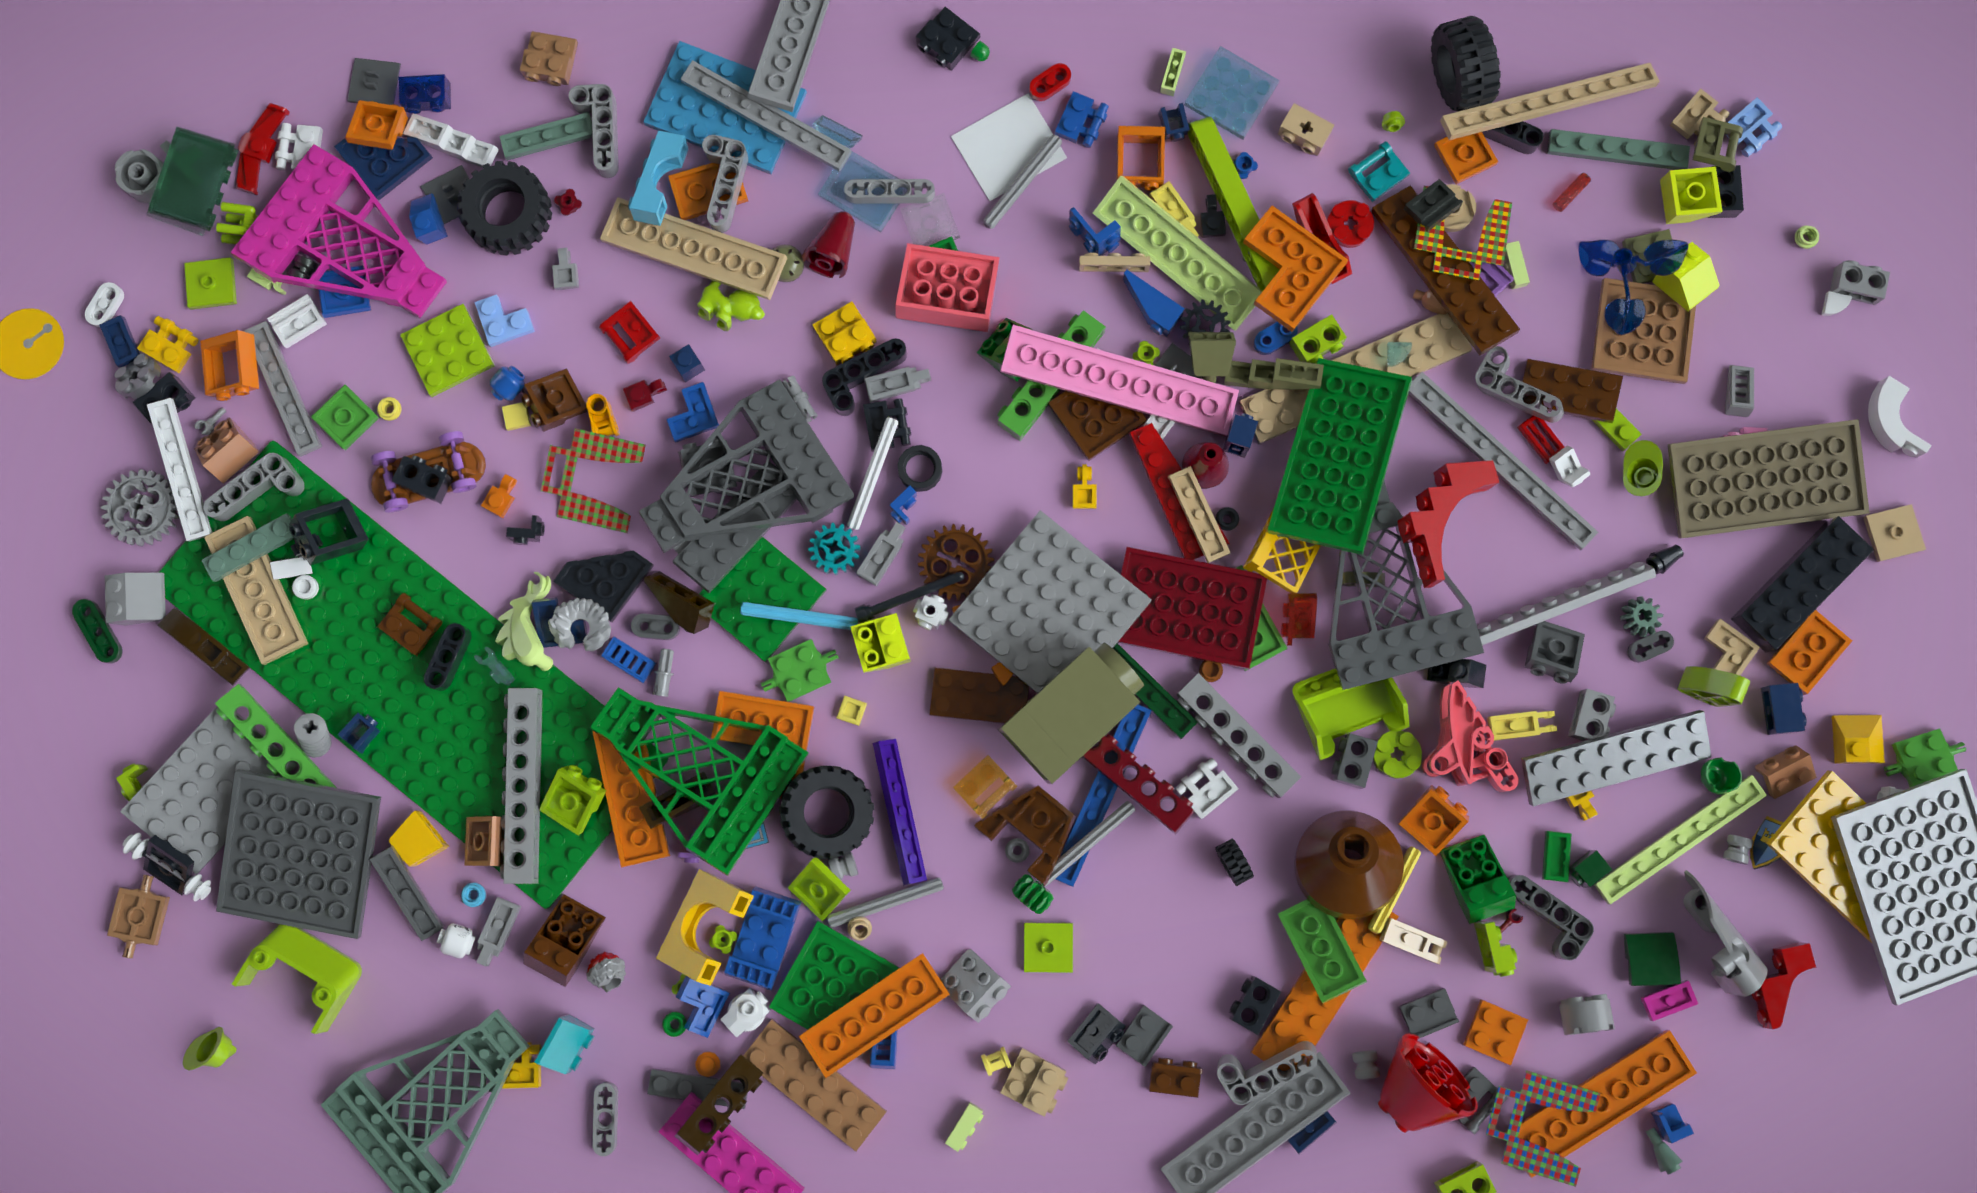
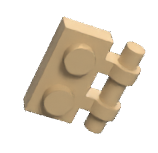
M1700 88L1672 121L1670 126L1688 140L1693 133L1698 136L1700 122L1703 117L1726 122V118L1730 113L1726 109H1722L1719 113L1716 112L1714 108L1719 102Z

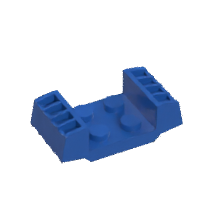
M755 887L751 892L754 897L748 907L733 954L729 956L724 974L772 991L796 922L801 901Z

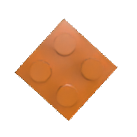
M1482 132L1452 140L1445 137L1434 144L1455 185L1498 163Z
M1480 999L1463 1045L1511 1065L1529 1019Z

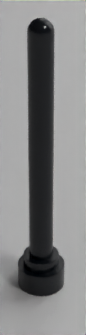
M956 572L873 606L860 605L855 607L856 616L860 624L871 621V619L875 618L874 615L962 581L964 574Z

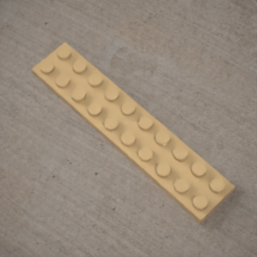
M1439 313L1332 361L1414 377L1421 372L1428 371L1467 354L1473 349L1448 313L1444 315ZM1265 389L1240 400L1239 403L1243 412L1253 416V420L1258 421L1254 434L1258 444L1298 428L1309 389Z

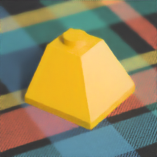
M1882 715L1831 716L1835 764L1885 763Z

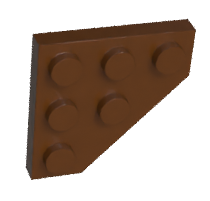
M1069 391L1063 392L1048 403L1051 410L1088 461L1147 421L1142 412Z

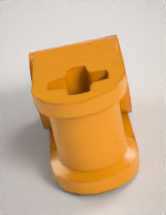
M601 394L591 395L587 399L586 407L591 421L592 432L606 436H619V428L610 402ZM603 401V409L594 411L595 403Z

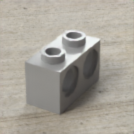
M1853 260L1843 261L1834 268L1830 291L1852 296L1851 300L1876 305L1885 299L1890 272L1883 271L1878 266H1862ZM1845 274L1850 276L1852 282L1846 279ZM1868 280L1874 283L1875 288L1870 286Z
M1590 689L1581 690L1568 737L1586 741L1608 735L1610 732V727H1608L1609 718L1613 717L1616 710V704H1614L1615 697ZM1594 700L1600 702V712H1596L1593 709L1592 704ZM1588 723L1594 725V735H1590L1587 732L1586 726Z

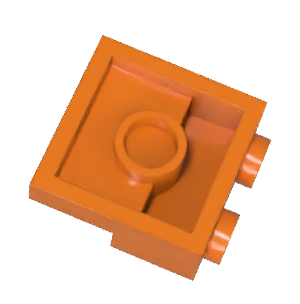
M359 100L345 136L347 143L393 150L397 136L402 137L408 120L404 107L395 104L388 105L374 101Z
M1431 785L1399 821V825L1437 856L1469 822V816L1465 806L1459 802L1454 804L1448 799L1450 795L1441 786L1435 788Z

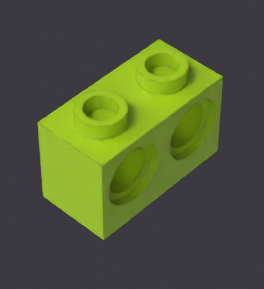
M1331 314L1292 337L1289 345L1300 362L1317 364L1318 358L1324 359L1323 355L1328 352L1334 354L1341 350L1347 337ZM1326 332L1331 333L1334 336V340H1326L1323 334ZM1303 345H1312L1315 349V352H1306L1304 350Z
M1478 1161L1434 1182L1438 1193H1451L1454 1189H1459L1460 1193L1497 1192L1484 1165ZM1476 1178H1481V1188L1473 1190V1181Z

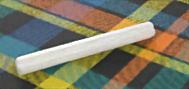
M887 417L847 523L849 528L855 530L860 528L898 425L896 419Z

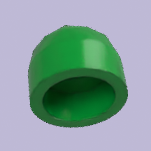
M979 41L973 48L970 56L979 62L985 61L989 57V47L982 41Z

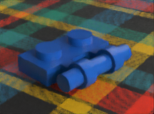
M1073 91L1057 125L1055 135L1073 143L1077 142L1080 135L1085 138L1082 144L1090 148L1093 141H1096L1099 136L1098 130L1101 123H1104L1107 118L1106 112L1109 106L1105 103H1100L1098 109H1092L1094 99ZM1087 117L1093 119L1090 128L1084 127Z

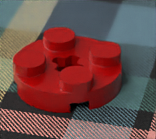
M1347 200L1336 204L1327 218L1336 241L1340 246L1346 248H1354L1363 244L1374 229V218L1369 206L1354 200ZM1352 219L1356 222V225L1353 226V229H1349V226L1344 225V222Z

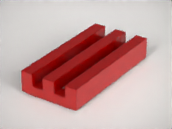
M1534 415L1517 427L1545 464L1550 462L1549 459L1565 448L1546 422ZM1534 420L1557 448L1556 452L1532 423ZM1526 426L1529 427V429H1530V430L1532 431V433L1536 436V438H1537V439L1539 440V442L1543 445V447H1544V448L1546 449V451L1550 454V456L1545 452V450H1544V449L1542 448V446L1538 443V441L1535 439V437L1531 434V432L1528 430V428H1527Z

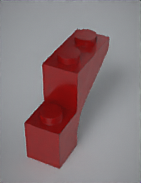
M1311 193L1292 203L1297 223L1348 259L1347 264L1331 284L1353 274L1349 256L1337 243L1317 197Z
M1800 942L1772 949L1774 954L1772 955V962L1779 973L1767 975L1762 986L1751 994L1757 1002L1759 1009L1757 1010V1018L1760 1024L1763 1025V1028L1773 1030L1781 1027L1794 979L1808 969L1817 968L1810 943Z

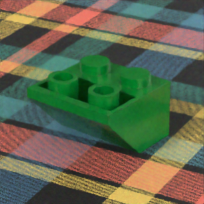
M1005 318L998 324L997 329L983 342L981 348L976 352L999 372L1012 326L1016 325L1032 330L1008 318ZM1002 373L1004 376L1016 382H1018L1020 379V377Z

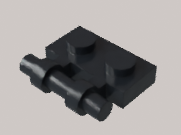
M902 398L893 400L895 408L888 409L886 400L863 404L872 452L875 450L887 417H896L898 421V429H896L893 438H900L902 446L911 445L910 436L912 434L906 420L908 415L907 407H904ZM893 439L891 441L889 449L895 448Z

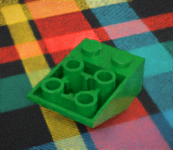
M1485 834L1440 851L1458 903L1469 924L1515 909L1516 894Z

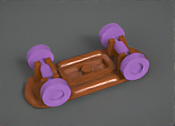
M460 431L449 432L439 436L440 447L407 456L411 459L413 455L427 461L425 465L432 468L436 464L447 469V474L453 478L447 493L452 491L454 493H461L476 488V483L482 478L486 468L483 453L473 444L463 442V433ZM394 451L379 452L371 456L372 464L379 466L372 476L371 491L377 502L383 505L385 512L401 511L408 508V504L428 499L392 482L402 458L396 459ZM417 468L410 470L409 478L416 476ZM438 477L430 481V487H435L438 484Z

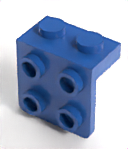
M1074 207L1069 210V228L1076 237L1081 236L1085 241L1083 245L1089 253H1097L1098 256H1102L1106 252L1111 253L1119 246L1121 226L1116 220L1096 234Z

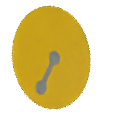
M28 308L15 311L0 322V369L4 373L17 379H33L46 374L57 364L64 348V335L60 324L53 316L39 309Z

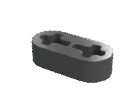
M1659 631L1630 644L1627 653L1632 661L1637 663L1644 662L1672 649L1674 639L1669 632ZM1659 637L1666 639L1664 647L1662 645L1654 647L1653 643L1657 642ZM1637 646L1639 648L1647 646L1649 649L1643 652L1642 656L1635 654V651L1638 649Z

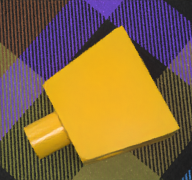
M422 811L412 812L389 839L390 844L394 846L402 861H405L409 867H416L450 847Z

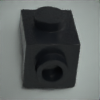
M532 515L531 529L507 527L506 537L516 545L540 542V536H543L545 532V524L539 516Z

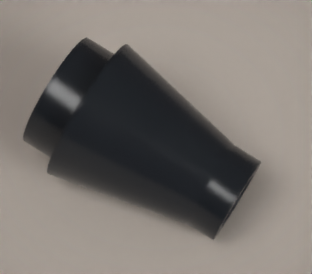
M1675 544L1672 547L1650 553L1646 559V564L1653 567L1656 574H1664L1678 559L1684 556V552L1679 545Z

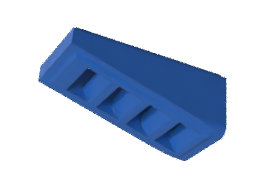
M615 636L601 655V657L642 683L646 681L657 664ZM618 645H620L621 649L619 650L615 658H612L611 656L617 649ZM628 650L630 653L624 663L621 664L620 660ZM634 657H639L632 669H629L628 666ZM642 662H647L640 675L637 674L636 671Z
M898 1030L890 1035L891 1040L883 1039L871 1047V1068L896 1069ZM877 1045L891 1046L890 1050L877 1049ZM877 1056H890V1060H877Z

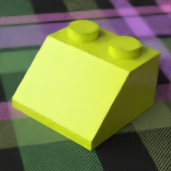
M1716 167L1670 170L1660 179L1666 224L1688 223L1722 212Z
M1693 242L1664 262L1653 280L1656 286L1687 311H1690L1720 286L1710 256Z

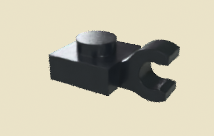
M1216 194L1207 195V198H1205L1207 212L1200 214L1202 238L1225 236V216L1223 211H1217Z

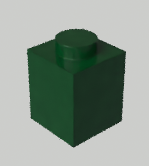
M1597 850L1588 851L1569 867V871L1572 873L1570 875L1571 879L1577 886H1582L1583 888H1590L1613 870Z

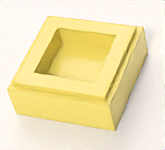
M522 402L502 407L505 426L508 431L531 426L528 407H525Z
M844 696L836 718L860 726L867 703Z

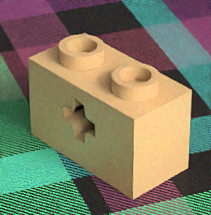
M1294 103L1281 124L1278 135L1285 142L1300 146L1305 153L1318 156L1329 138L1334 124Z

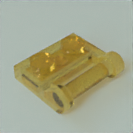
M987 755L953 789L983 820L988 815L987 812L1010 790L1014 791L1018 786ZM1000 778L1004 783L979 806L975 800Z

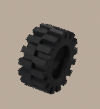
M1233 838L1215 847L1224 869L1235 886L1254 877L1246 857H1244L1242 850H1240Z

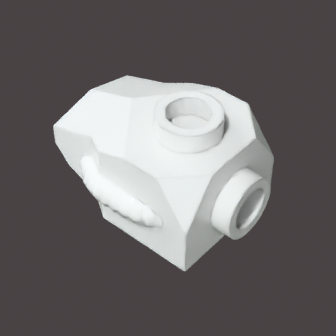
M749 988L746 992L738 994L730 1001L727 1013L721 1018V1021L736 1037L744 1031H753L762 1024L765 1016L771 1011L766 1005L768 1000L760 991L755 993L752 988Z

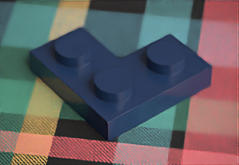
M557 597L532 601L537 635L543 648L558 646L554 641L555 637L551 633L548 624L549 619H552L555 608L559 606ZM583 619L575 620L571 625V633L573 634L575 644L583 643L584 638L588 635L586 622Z

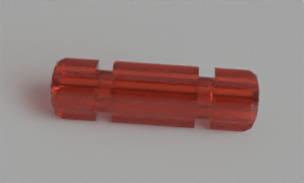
M1581 173L1553 202V207L1557 211L1562 212L1583 188L1591 182V178L1586 173Z

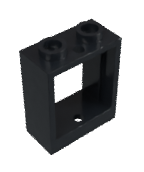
M348 498L297 513L289 523L290 533L292 537L297 539L300 545V553L304 559H307L310 566L361 550L369 540ZM335 514L348 540L319 549L306 522Z

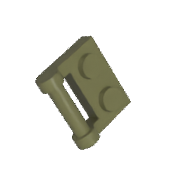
M1703 117L1700 122L1692 160L1721 167L1722 170L1727 172L1734 171L1738 140L1742 137L1743 128L1739 125ZM1724 134H1727L1729 137L1726 156L1720 155Z

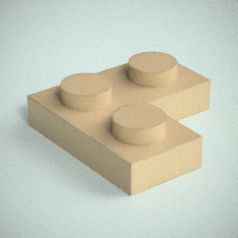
M1718 619L1704 638L1723 652L1713 669L1737 675L1742 674L1760 648L1722 619Z

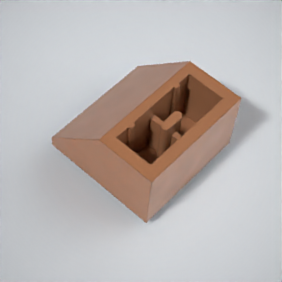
M230 417L226 421L219 422L215 426L214 431L208 437L201 438L194 448L202 465L223 484L259 453L252 440Z

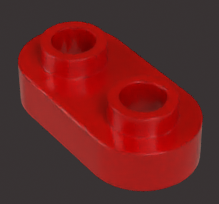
M1057 63L1032 79L1029 86L1031 97L1036 101H1045L1068 86L1071 81L1070 68L1065 64ZM1061 75L1063 79L1057 80L1055 77ZM1043 88L1045 91L1043 93L1037 92V89Z

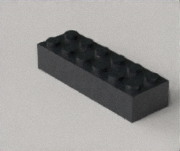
M1840 516L1830 519L1767 581L1731 620L1765 653L1776 650L1874 549Z

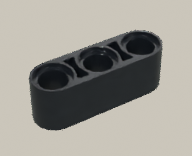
M1524 121L1482 132L1484 137L1527 155L1534 153L1544 138L1541 129ZM1504 128L1511 129L1513 134L1506 133ZM1526 137L1532 138L1535 144L1529 143Z
M457 623L446 627L425 672L424 682L426 686L437 691H444L450 687L472 638L468 628ZM461 629L462 637L460 640L455 641L453 635L455 631ZM451 651L452 659L450 662L445 663L443 657L445 653ZM441 673L442 682L439 685H435L433 679L435 675Z

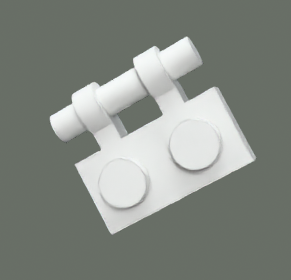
M282 123L281 131L278 132L277 137L280 141L278 151L275 152L276 168L285 170L286 162L292 163L291 169L294 170L313 144L321 148L323 129L319 126L297 125L296 133H291L292 125ZM289 143H295L293 153H288Z
M1212 757L1207 762L1200 763L1196 771L1190 776L1186 775L1183 777L1181 783L1175 787L1180 795L1187 790L1192 793V796L1188 799L1193 803L1191 808L1194 809V812L1201 820L1239 789L1224 770L1216 776L1211 770L1218 764ZM1205 776L1209 782L1201 789H1198L1195 783Z

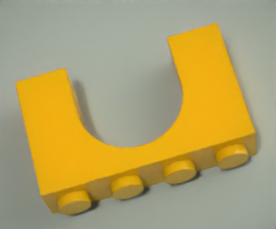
M699 869L660 947L656 959L694 981L711 986L721 963L704 954L699 949L696 943L697 925L707 911L716 907L743 918L754 895L714 874Z

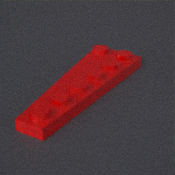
M1152 423L1130 432L1131 439L1183 557L1194 560L1204 556L1168 479V476L1182 470ZM1219 527V529H1220V531H1221V533H1222V535H1223V537H1224V540H1225L1226 544L1229 545L1230 543H1229L1228 539L1226 538V536L1224 535L1223 531H1222L1221 528Z

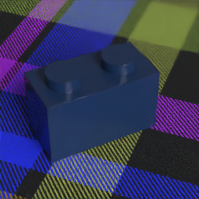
M1245 413L1235 414L1222 449L1224 452L1245 458L1251 447L1258 421L1253 420V416Z
M1798 683L1762 687L1761 694L1767 735L1805 731L1807 719L1805 713L1802 712L1801 702L1803 701V693Z

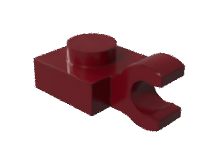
M657 379L647 385L645 380L623 388L631 410L634 412L655 403L652 396L667 391V388L662 379Z

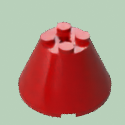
M1410 1033L1404 1034L1399 1039L1380 1093V1100L1378 1101L1380 1109L1387 1114L1389 1113L1395 1120L1396 1126L1404 1133L1409 1130L1418 1131L1473 1115L1478 1108L1476 1097L1471 1099L1468 1092L1470 1085L1462 1073L1430 1042L1424 1045L1418 1041L1419 1036Z

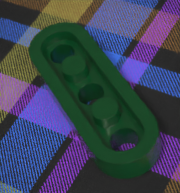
M88 599L77 601L72 608V615L96 658L108 664L117 662L122 656L123 649L109 623H106V618L98 604ZM88 608H90L91 613L88 616H86L85 612ZM101 628L102 633L98 636L97 630ZM110 648H113V654L109 656L108 651Z

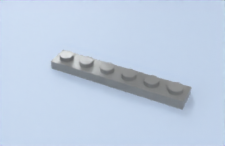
M264 321L244 330V332L254 334L257 362L297 454L302 457L321 448V442L269 323Z

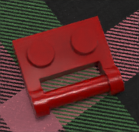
M631 301L599 326L601 332L607 334L624 355L623 359L627 364L635 361L641 353L661 339ZM617 323L620 324L636 344L632 349L628 347L613 328Z

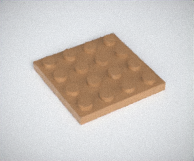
M1604 278L1601 283L1591 370L1680 384L1687 383L1696 306L1690 311L1685 310L1656 285Z

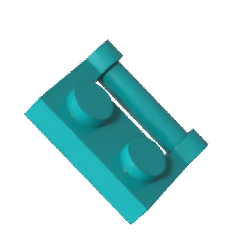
M1386 141L1380 144L1379 149L1357 165L1353 164L1348 168L1351 177L1372 203L1410 175L1409 170ZM1383 156L1388 160L1367 177L1363 176L1362 172Z

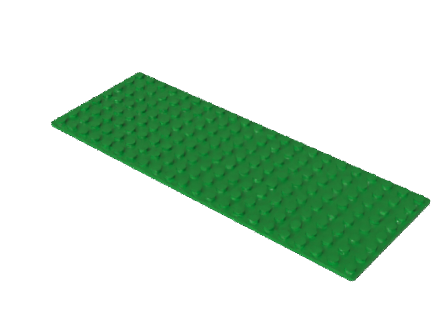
M271 441L250 466L269 453L279 454L291 463L303 479V492L298 496H290L280 491L274 485L226 521H218L208 515L207 517L212 533L246 516L251 517L256 529H259L286 513L293 518L297 513L347 498L278 442ZM276 461L273 464V470L279 468L280 461ZM260 475L254 478V485L260 482ZM290 479V480L287 482V484H286V488H287V489H289V488H291V487L293 486V483H294V480H293V479ZM241 489L235 492V499L240 497ZM351 501L350 503L369 538L368 542L361 550L311 565L312 574L306 575L316 579L319 585L318 593L312 599H301L294 594L292 585L299 576L279 579L309 644L266 665L260 662L223 578L217 582L212 581L202 562L204 558L212 555L205 538L190 542L185 541L159 572L164 573L165 598L230 650L231 653L306 714H317L322 717L330 734L463 843L466 842L467 817H502L505 815L502 793L506 791V781H503L502 772L503 767H506L503 745L507 743V733L504 732V719L507 718L508 709H505L504 697L508 694V688H538L542 690L540 807L558 769L565 766L574 765L579 767L583 771V776L588 779L595 778L602 783L601 787L605 789L593 731L590 728L605 706L555 665H552L548 671H542L536 665L526 666L522 664L517 658L507 660L503 657V646L495 640L504 624ZM335 514L306 522L311 534L319 535L323 546L319 547V549L348 540ZM294 540L269 552L268 556L271 562L298 558L290 547L295 544ZM403 593L409 595L411 601L432 617H438L442 621L440 628L418 656L411 653L377 627ZM404 608L401 614L425 631L428 625ZM450 624H461L470 630L472 638L455 677L448 689L444 691L431 689L426 686L424 675L444 630ZM461 629L455 631L453 635L454 640L458 641L462 637ZM451 651L445 653L443 657L444 662L448 663L452 659ZM441 673L435 675L433 679L435 685H439L442 682ZM525 707L518 711V718L522 720L527 716V709ZM357 713L363 717L367 714L378 722L376 728L380 730L378 735L365 748L363 754L355 750L353 746L338 735ZM363 725L356 735L361 738L368 728ZM525 731L520 732L517 736L519 744L524 743L527 739ZM648 744L649 757L657 755L655 746ZM524 755L519 756L516 761L518 768H522L526 764V757ZM668 758L661 759L662 768L667 764ZM658 760L650 761L651 766L660 771ZM521 779L516 784V790L519 793L523 792L526 783ZM606 793L597 811L591 814L583 833L580 835L575 834L540 811L538 884L515 885L544 909H548L553 905L612 832L613 827ZM522 803L515 809L518 817L523 816L525 813V806ZM519 828L515 832V838L517 841L523 840L525 832L522 828ZM520 852L514 857V862L517 866L522 865L524 862V856ZM493 866L496 870L500 872L501 866Z

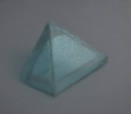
M824 115L818 118L812 125L815 130L849 149L854 147L863 137V135Z

